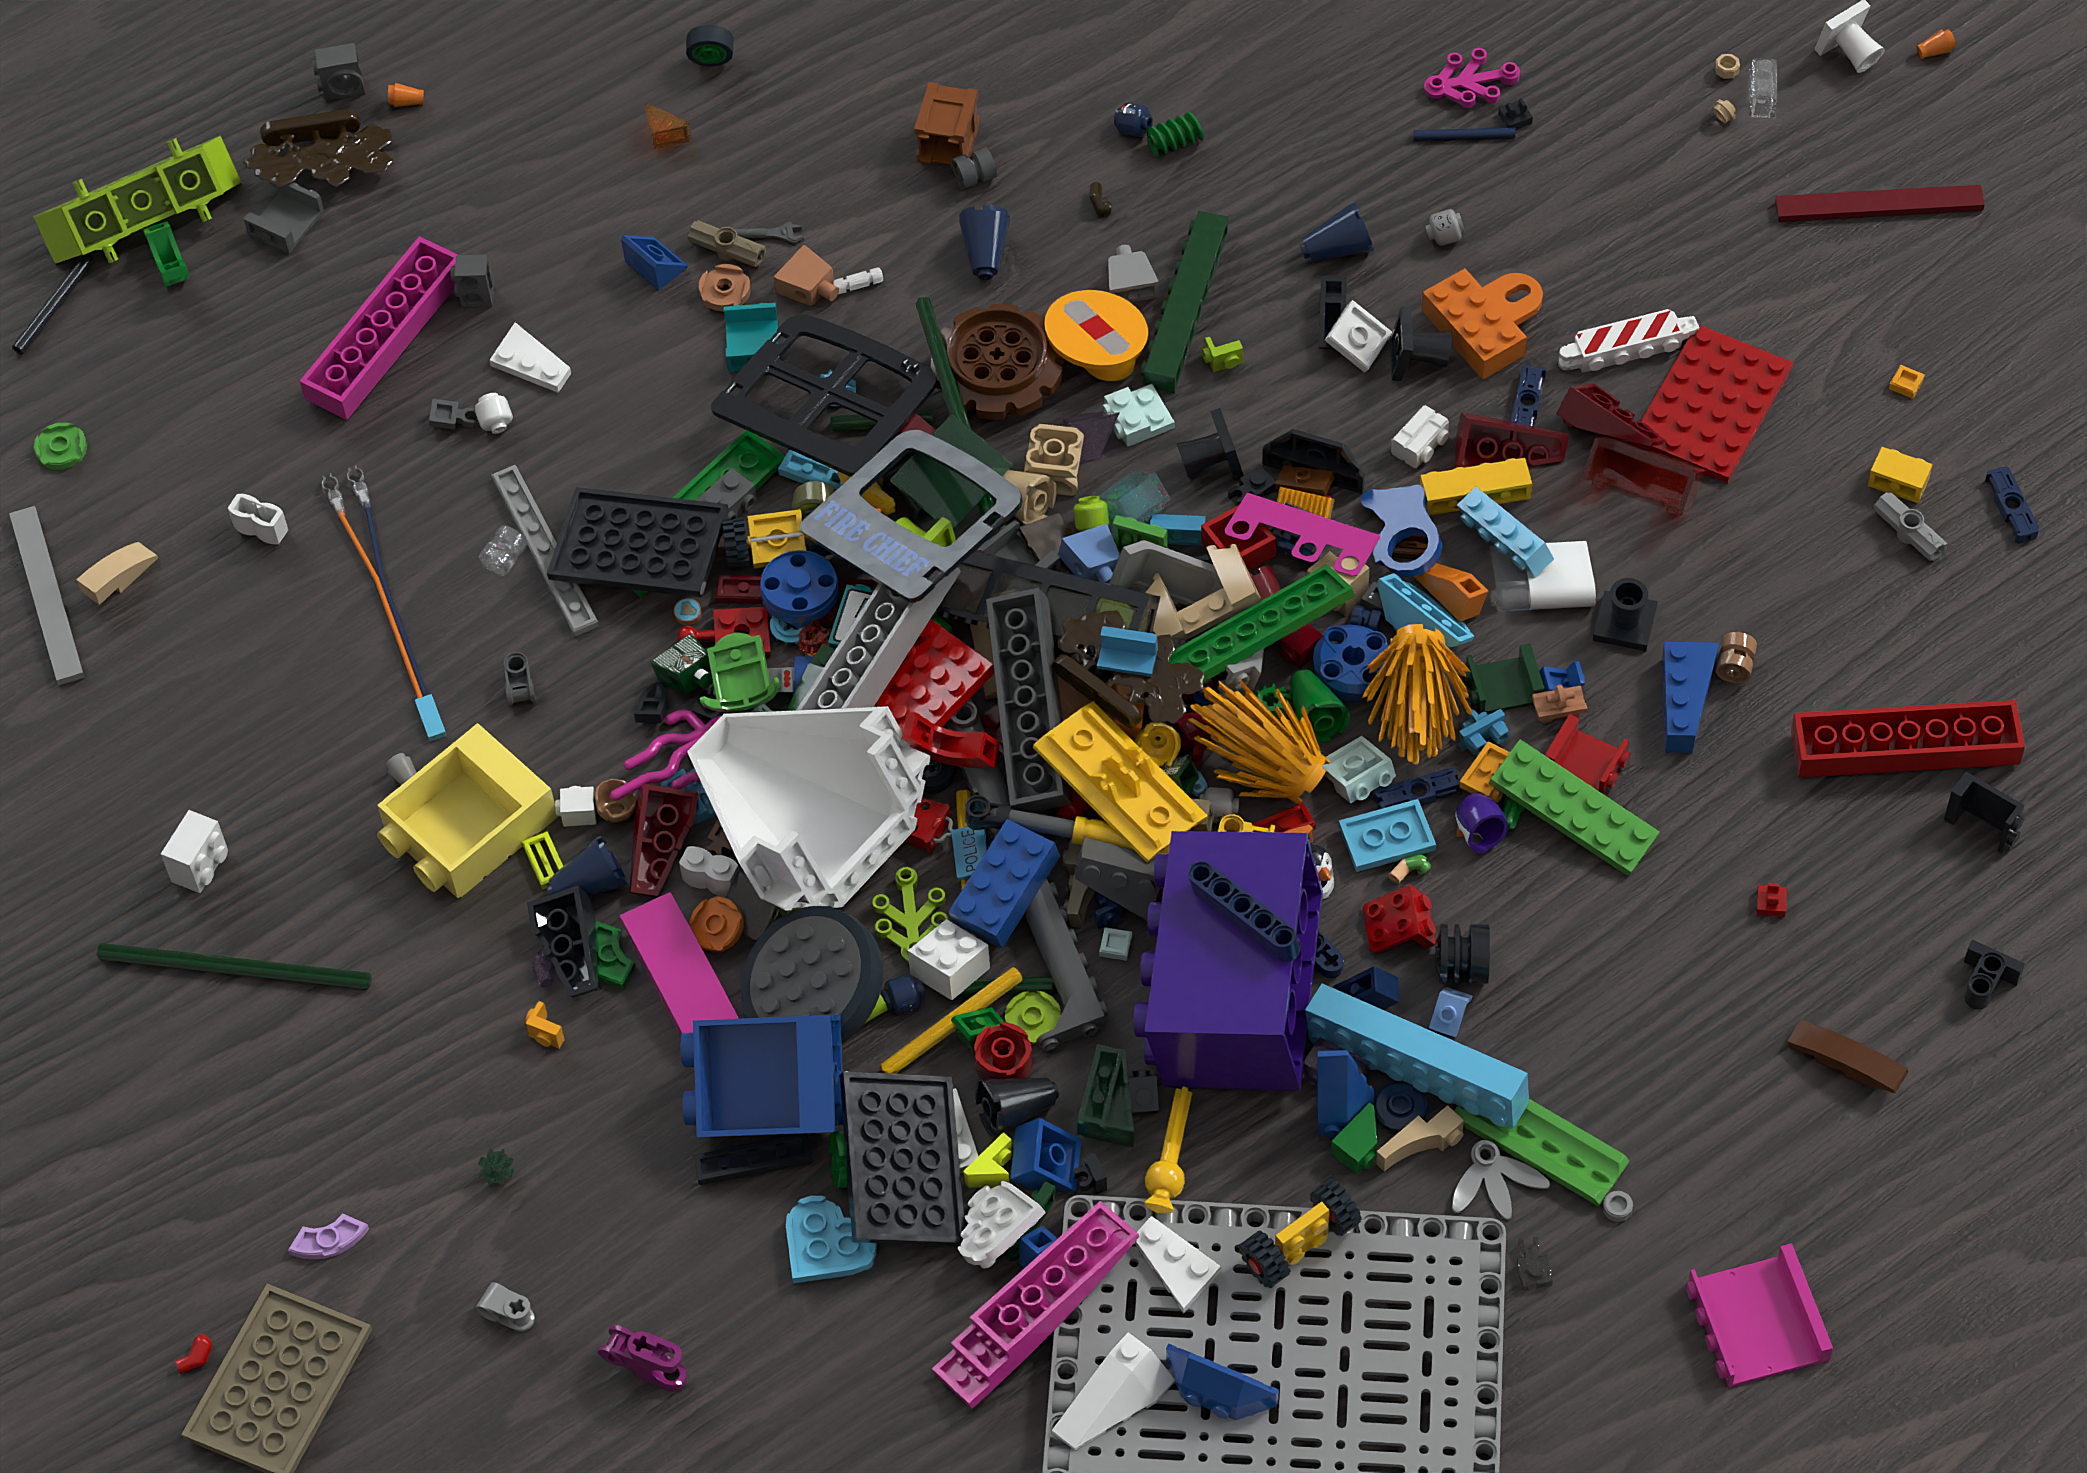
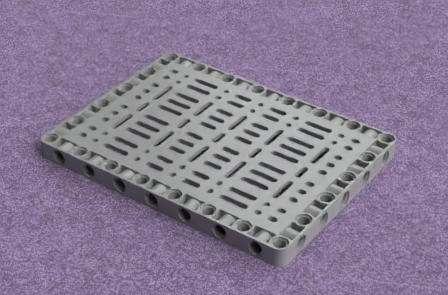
M1076 1195L1069 1198L1066 1202L1062 1234L1081 1218L1075 1217V1213L1083 1212L1086 1214L1101 1201L1136 1232L1151 1216L1188 1243L1197 1245L1199 1251L1221 1266V1271L1186 1310V1312L1194 1314L1192 1318L1151 1316L1148 1314L1150 1310H1182L1179 1308L1178 1302L1174 1297L1150 1294L1151 1290L1167 1289L1159 1275L1150 1267L1138 1248L1131 1246L1097 1286L1054 1330L1042 1473H1375L1359 1471L1357 1468L1360 1465L1400 1467L1405 1470L1404 1473H1419L1420 1469H1425L1427 1473H1442L1444 1470H1451L1454 1473H1499L1506 1229L1499 1220L1481 1217L1360 1211L1362 1220L1358 1225L1343 1236L1336 1235L1334 1231L1332 1232L1328 1228L1327 1240L1320 1247H1312L1308 1250L1328 1252L1331 1254L1329 1258L1303 1257L1295 1265L1289 1264L1291 1272L1287 1277L1272 1288H1266L1252 1274L1235 1273L1233 1271L1236 1267L1247 1268V1263L1241 1258L1242 1255L1235 1252V1249L1257 1231L1266 1233L1268 1238L1274 1241L1275 1245L1276 1234L1312 1208L1170 1200L1174 1208L1173 1213H1156L1144 1206L1145 1201L1148 1199ZM1135 1215L1143 1216L1144 1219L1136 1221L1133 1220L1132 1217ZM1197 1218L1201 1219L1203 1222H1201L1200 1224H1194L1190 1221L1192 1219ZM1251 1222H1259L1262 1225L1259 1227H1251L1248 1224ZM1373 1228L1377 1229L1379 1232L1376 1234H1370L1366 1230ZM1435 1232L1438 1236L1428 1237L1425 1233ZM1487 1235L1495 1236L1497 1239L1490 1241L1485 1239L1484 1237ZM1214 1246H1219L1221 1249L1220 1251L1215 1252L1212 1250V1248ZM1350 1253L1354 1257L1352 1259H1347L1345 1255ZM1369 1255L1411 1257L1413 1261L1410 1263L1371 1261L1367 1257ZM1433 1258L1435 1263L1429 1264L1426 1260ZM1456 1259L1460 1260L1462 1264L1451 1265L1449 1261ZM1135 1261L1138 1263V1266L1131 1267L1129 1264ZM1302 1271L1327 1272L1330 1276L1328 1278L1302 1277L1300 1273ZM1351 1274L1353 1278L1348 1280L1344 1275ZM1368 1275L1410 1277L1412 1282L1369 1281L1366 1277ZM1431 1278L1434 1280V1283L1428 1284L1426 1279ZM1459 1280L1461 1285L1453 1286L1449 1284V1281ZM1133 1281L1137 1283L1135 1318L1133 1321H1127L1125 1319L1128 1283ZM1216 1286L1218 1288L1217 1319L1214 1326H1209L1207 1324L1209 1288ZM1103 1287H1112L1114 1289L1111 1293L1101 1291ZM1489 1288L1496 1293L1489 1295L1485 1294L1482 1290ZM1278 1290L1285 1292L1284 1326L1281 1330L1274 1328L1275 1297ZM1234 1294L1258 1295L1262 1299L1260 1301H1241L1232 1299V1296ZM1345 1294L1352 1296L1351 1331L1348 1334H1344L1341 1331L1342 1301ZM1430 1298L1434 1301L1433 1336L1427 1339L1423 1335L1424 1302ZM1299 1299H1325L1329 1303L1327 1305L1301 1304ZM1367 1302L1409 1304L1411 1309L1368 1308L1365 1304ZM1109 1307L1112 1311L1110 1313H1101L1099 1309ZM1458 1307L1461 1311L1451 1313L1448 1311V1308ZM1232 1315L1259 1316L1260 1321H1234L1230 1317ZM1302 1318L1326 1320L1328 1324L1325 1326L1302 1325L1297 1321ZM1067 1319L1077 1320V1323L1073 1325H1068L1064 1322ZM1367 1322L1406 1324L1410 1326V1329L1406 1331L1366 1328L1364 1324ZM1105 1327L1111 1331L1107 1334H1102L1098 1332V1329ZM1449 1327H1456L1460 1331L1458 1333H1449L1447 1329ZM1149 1330L1189 1332L1193 1336L1191 1338L1148 1336L1147 1332ZM1128 1332L1149 1347L1163 1363H1167L1166 1347L1168 1343L1205 1358V1344L1208 1341H1213L1215 1343L1213 1362L1227 1368H1255L1257 1373L1244 1375L1268 1386H1271L1273 1383L1280 1385L1279 1417L1276 1424L1269 1422V1409L1239 1420L1229 1417L1227 1419L1220 1418L1211 1410L1210 1418L1203 1420L1201 1418V1406L1194 1407L1188 1404L1184 1398H1181L1178 1390H1167L1156 1404L1184 1405L1188 1407V1410L1180 1412L1141 1409L1134 1413L1132 1418L1106 1430V1433L1077 1450H1073L1052 1433V1429L1100 1366L1095 1361L1097 1359H1105ZM1231 1335L1256 1336L1259 1338V1341H1231L1229 1337ZM1299 1339L1324 1340L1327 1344L1325 1346L1299 1345L1296 1341ZM1365 1343L1407 1345L1410 1349L1408 1351L1366 1349L1363 1345ZM1490 1343L1494 1348L1485 1349L1481 1347V1344ZM1275 1345L1282 1347V1362L1279 1368L1272 1366V1350ZM1457 1348L1459 1352L1457 1354H1449L1446 1349ZM1342 1349H1347L1350 1352L1349 1370L1347 1372H1342L1339 1369L1340 1351ZM1424 1354L1432 1356V1371L1429 1377H1425L1422 1374V1357ZM1316 1371L1323 1372L1325 1376L1323 1378L1298 1377L1295 1375V1372ZM1064 1373H1069L1073 1375V1377L1068 1380L1060 1378V1376ZM1366 1374L1401 1376L1408 1378V1382L1365 1381L1362 1379V1376ZM1448 1379L1456 1380L1458 1384L1456 1386H1449L1445 1383V1381ZM1341 1387H1345L1348 1390L1347 1422L1344 1428L1337 1426L1338 1390ZM1296 1391L1319 1392L1324 1397L1321 1399L1298 1398L1294 1396V1393ZM1423 1392H1428L1431 1396L1430 1425L1427 1433L1420 1431L1421 1394ZM1363 1395L1403 1397L1408 1401L1405 1404L1365 1402L1361 1400V1397ZM1489 1398L1492 1400V1403L1485 1405L1479 1402V1399ZM1453 1400L1457 1402V1405L1450 1407L1446 1406L1444 1402ZM1295 1412L1322 1414L1323 1418L1320 1420L1298 1419L1292 1415ZM1362 1416L1403 1418L1407 1423L1404 1425L1365 1423L1360 1421V1418ZM1446 1421H1453L1457 1425L1456 1427L1450 1428L1445 1427L1443 1423ZM1119 1430H1124L1126 1434L1124 1436H1119L1117 1432ZM1142 1431L1183 1433L1186 1435V1438L1183 1440L1145 1438L1139 1434ZM1207 1435L1209 1439L1206 1441L1200 1440V1436ZM1225 1436L1250 1437L1254 1441L1250 1444L1229 1443L1223 1441V1438ZM1275 1439L1277 1443L1275 1445H1270L1268 1443V1440ZM1293 1440L1318 1441L1322 1445L1319 1448L1296 1447L1291 1442ZM1338 1443H1343L1345 1447L1343 1449H1338L1336 1445ZM1359 1445L1402 1446L1406 1450L1403 1453L1363 1451L1359 1449ZM1421 1448H1426L1428 1450V1453L1421 1454L1419 1450ZM1098 1449L1101 1451V1454L1092 1456L1088 1454V1451ZM1452 1449L1456 1454L1447 1456L1443 1454V1450ZM1117 1451H1123L1124 1455L1122 1457H1117L1115 1453ZM1140 1452L1181 1454L1185 1458L1182 1461L1142 1459L1138 1457V1454ZM1484 1453L1489 1455L1491 1459L1483 1461L1477 1455ZM1200 1456L1207 1457V1460L1205 1462H1200L1198 1458ZM1224 1457L1249 1458L1252 1460V1463L1250 1465L1226 1464L1221 1460ZM1274 1460L1276 1464L1274 1466L1267 1465V1461ZM1292 1461L1317 1462L1321 1467L1318 1469L1294 1468L1290 1466V1463ZM1337 1464H1342L1344 1468L1342 1470H1337L1335 1466Z

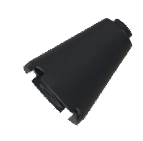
M1049 1078L984 1079L978 1081L975 1088L976 1105L982 1104L984 1113L979 1114L980 1120L985 1130L991 1136L1001 1135L1055 1105L1056 1099L1059 1097L1057 1085L1055 1082H1051Z

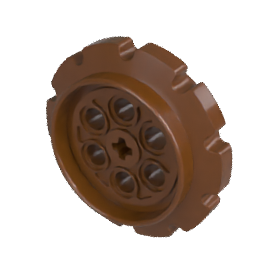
M991 304L988 309L983 310L975 307L953 318V327H944L940 331L965 412L974 410L978 418L999 420L1005 419L1007 414L1015 413L1017 416L1027 414L1042 405V396H1052L1060 385L1063 377L1061 365L1064 364V358L1054 351L1047 340L1045 319L1033 311L1022 313L1019 312L1018 306L1008 304ZM931 358V369L936 375V388L942 389L933 359Z

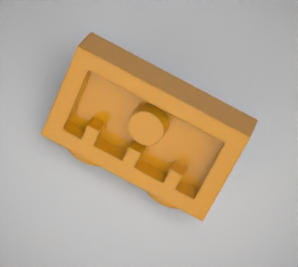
M1488 741L1460 780V788L1470 793L1486 795L1493 799L1495 803H1498L1504 793L1491 786L1489 782L1510 752Z

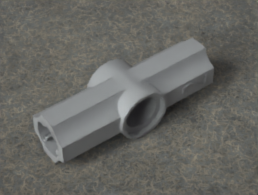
M1891 492L1883 494L1874 504L1873 510L1897 531L1898 539L1903 543L1912 544L1929 561H1935L1947 549L1948 544L1924 523L1922 513L1915 509H1909Z

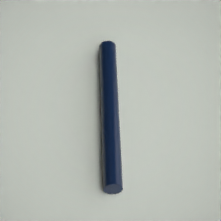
M1515 127L1413 131L1414 140L1515 138L1516 136Z

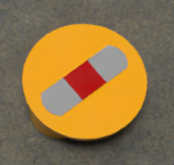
M1082 290L1066 294L1049 307L1045 316V334L1054 351L1065 360L1085 368L1094 377L1105 381H1119L1127 378L1133 372L1136 358L1142 352L1148 338L1147 323L1141 312L1124 298L1104 291Z

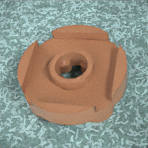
M731 264L717 265L715 270L709 273L707 270L699 280V293L703 305L708 309L724 311L726 306L743 305L751 293L748 276L743 273L740 267ZM724 285H729V290L722 291L718 289L723 288Z

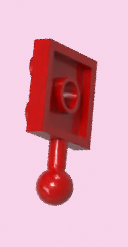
M765 607L713 610L714 630L697 631L691 626H684L677 634L678 642L689 634H693L698 641H715L716 644L726 635L736 633L739 630H746L751 637L760 635L765 658H771L768 611Z

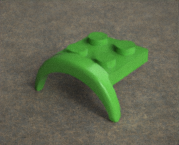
M760 635L707 649L716 699L700 697V703L706 708L718 712L748 710L769 702L778 693L779 679L775 677L772 683H770Z

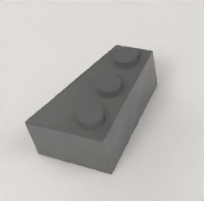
M1084 837L1076 862L1074 879L1145 920L1148 918L1149 904L1156 902L1161 888L1155 884V857L1146 863L1133 849Z

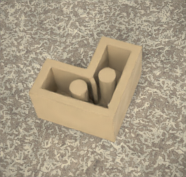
M1329 551L1307 570V575L1327 564L1353 588L1355 597L1346 601L1343 605L1332 609L1339 611L1346 617L1353 611L1355 605H1360L1361 598L1368 590L1369 567L1365 564L1360 573L1355 576L1339 572L1334 569V563L1338 557ZM1348 556L1342 560L1341 565L1344 569L1353 570L1359 565V561L1353 556Z

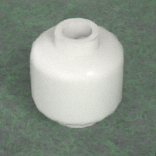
M497 393L483 395L475 406V413L480 427L485 431H492L493 434L501 433L507 429V425L512 421L513 415L507 399Z

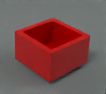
M1238 505L1201 525V544L1206 550L1211 545H1215L1217 549L1231 548V544H1235L1249 571L1276 556V538L1267 526L1260 522L1247 540L1227 535L1225 528L1239 507ZM1238 521L1232 526V530L1236 534H1245L1250 528L1249 524L1245 521Z

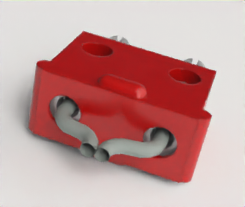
M922 797L921 803L916 804L914 817L918 818L916 828L903 843L926 850L928 854H931L938 843L944 841L946 837H952L953 821L948 803L941 804ZM947 826H948V831H949L950 833H945V834L943 835L944 831L946 830V828H947Z

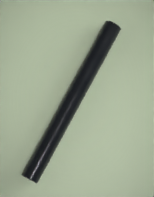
M84 254L13 344L12 348L15 352L23 354L94 263L95 260L91 255Z

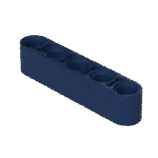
M1198 861L1190 866L1188 877L1196 896L1277 959L1288 962L1297 958L1300 953V946L1292 926L1210 863ZM1268 925L1267 928L1261 929L1262 926ZM1289 941L1288 944L1280 945L1283 942Z

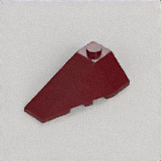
M1461 412L1455 439V468L1478 466L1482 463L1502 462L1512 458H1525L1527 465L1533 466L1564 461L1569 434Z

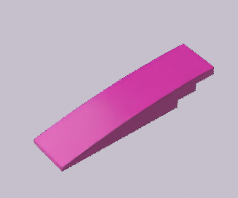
M671 892L620 915V920L633 942L634 949L646 969L647 976L680 1036H682V1033L693 1032V1020L739 1019Z
M1099 1201L970 1316L972 1324L951 1342L954 1349L932 1368L934 1374L973 1409L1067 1318L1140 1237L1139 1234L1103 1202Z

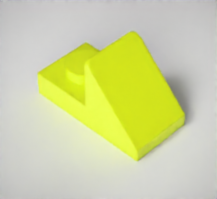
M1002 1133L963 1171L964 1183L967 1187L974 1188L987 1185L989 1187H996L1001 1185V1181L1010 1183L1009 1173L1001 1166H1004L1012 1157V1139L1005 1133Z

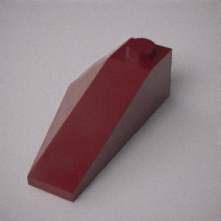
M1596 384L1570 386L1556 413L1571 428H1580L1650 447L1663 445L1665 441L1647 424L1634 421L1635 414L1632 411L1619 408L1620 401Z
M643 784L638 789L634 815L629 893L653 897L659 895L672 868V864L695 820L698 792Z

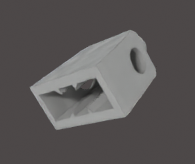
M1129 245L1117 247L1116 255L1108 258L1109 293L1120 296L1129 302L1159 298L1158 279L1146 254L1142 251L1132 253Z

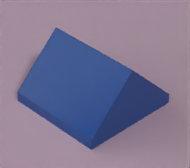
M623 235L621 238L625 262L657 290L663 288L688 267L686 263L655 237Z

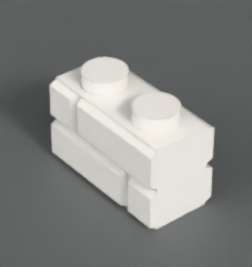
M1426 405L1422 406L1392 439V454L1400 460H1405V463L1413 468H1417L1422 462L1427 463L1431 459L1435 447L1438 444L1442 446L1449 438L1448 419L1439 413L1436 414L1434 410Z

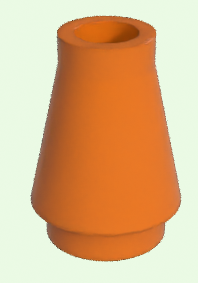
M1941 29L1921 44L1916 45L1921 59L1951 53L1952 49L1956 48L1954 36L1949 29L1945 31Z
M398 83L388 86V105H394V108L423 105L424 90Z

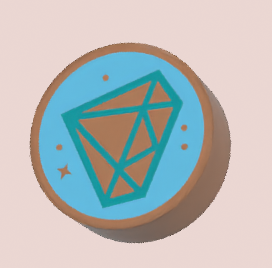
M682 599L674 607L675 619L681 625H694L701 618L700 604L694 599Z

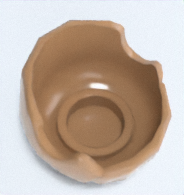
M609 779L602 781L596 787L594 797L595 809L604 820L611 823H619L629 819L635 812V793H631L617 801H613L610 798V793L626 784L625 781Z

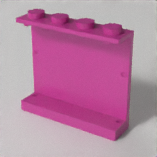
M1792 1243L1780 1246L1778 1257L1698 1278L1695 1269L1690 1270L1689 1280L1686 1282V1291L1689 1298L1695 1300L1697 1305L1695 1312L1700 1326H1705L1707 1347L1710 1352L1715 1353L1718 1360L1715 1363L1717 1373L1720 1378L1725 1379L1728 1388L1830 1361L1833 1346Z

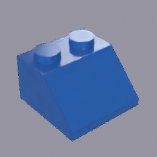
M1041 1118L1016 1127L1010 1179L1031 1190H1040L1046 1181L1055 1186L1056 1192H1076L1078 1178H1074L1073 1171L1079 1167L1082 1139Z

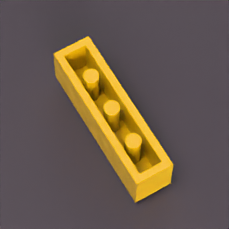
M1512 458L1496 463H1482L1478 466L1466 468L1457 467L1453 470L1434 471L1420 476V486L1425 491V508L1429 516L1460 511L1457 504L1475 487L1497 504L1531 499L1532 480L1525 458Z

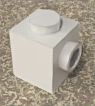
M572 786L560 789V800L555 801L556 815L561 816L564 827L597 824L594 787Z

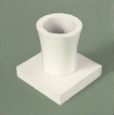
M1862 0L1827 21L1814 48L1822 56L1839 45L1850 59L1857 73L1869 69L1885 52V49L1861 28L1870 9L1867 1Z

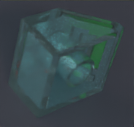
M1131 471L1098 495L1100 500L1107 503L1109 519L1114 522L1116 515L1131 517L1144 523L1146 517L1161 512L1164 509V504L1171 500L1158 475L1154 472Z

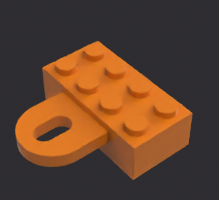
M1464 268L1423 291L1422 312L1439 331H1451L1452 346L1482 379H1485L1525 356L1527 336L1517 325L1537 314L1542 305L1543 291L1540 284L1534 278L1522 273L1503 275L1482 287ZM1520 290L1529 293V295L1517 302L1506 300L1507 297Z

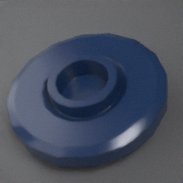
M1394 1082L1387 1084L1375 1096V1117L1383 1127L1391 1131L1400 1132L1417 1116H1420L1423 1120L1425 1119L1427 1113L1425 1095L1409 1083Z

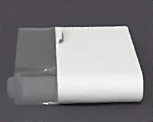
M1587 542L1546 543L1554 560L1536 577L1525 569L1520 570L1513 563L1511 557L1508 555L1503 556L1495 546H1490L1495 579V590L1490 591L1491 606H1496L1497 612L1595 606V582Z

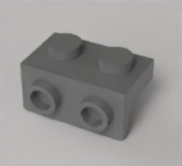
M731 468L696 501L728 504L729 513L726 520L737 519L745 510H750L754 506L757 497L755 485Z

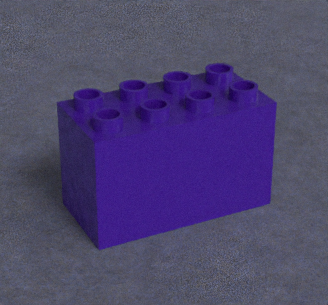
M1172 831L1169 853H1157L1154 864L1155 884L1157 887H1164L1162 902H1151L1148 908V932L1150 936L1157 937L1156 951L1144 952L1141 959L1142 985L1144 987H1151L1149 1003L1137 1002L1134 1010L1135 1036L1145 1037L1146 1065H1157L1164 1087L1182 1088L1184 1086L1188 1088L1300 1091L1307 1035L1305 1009L1311 1000L1323 895L1307 833ZM1198 861L1210 863L1292 926L1300 946V953L1297 958L1288 962L1277 959L1196 896L1188 877L1190 866ZM1268 925L1262 926L1261 929L1267 928ZM1289 941L1283 942L1280 945L1288 944Z

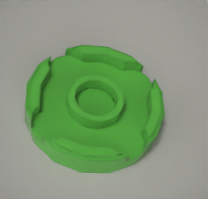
M55 423L44 428L40 436L37 435L33 448L37 460L44 467L52 470H64L75 466L83 459L87 451V442L80 428L78 429L70 423Z

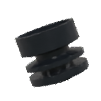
M1440 924V930L1435 941V968L1439 976V983H1447L1448 971H1453V984H1458L1461 971H1467L1469 984H1488L1490 967L1489 925L1470 924L1467 937H1462L1459 924H1455L1454 936L1448 937V924Z

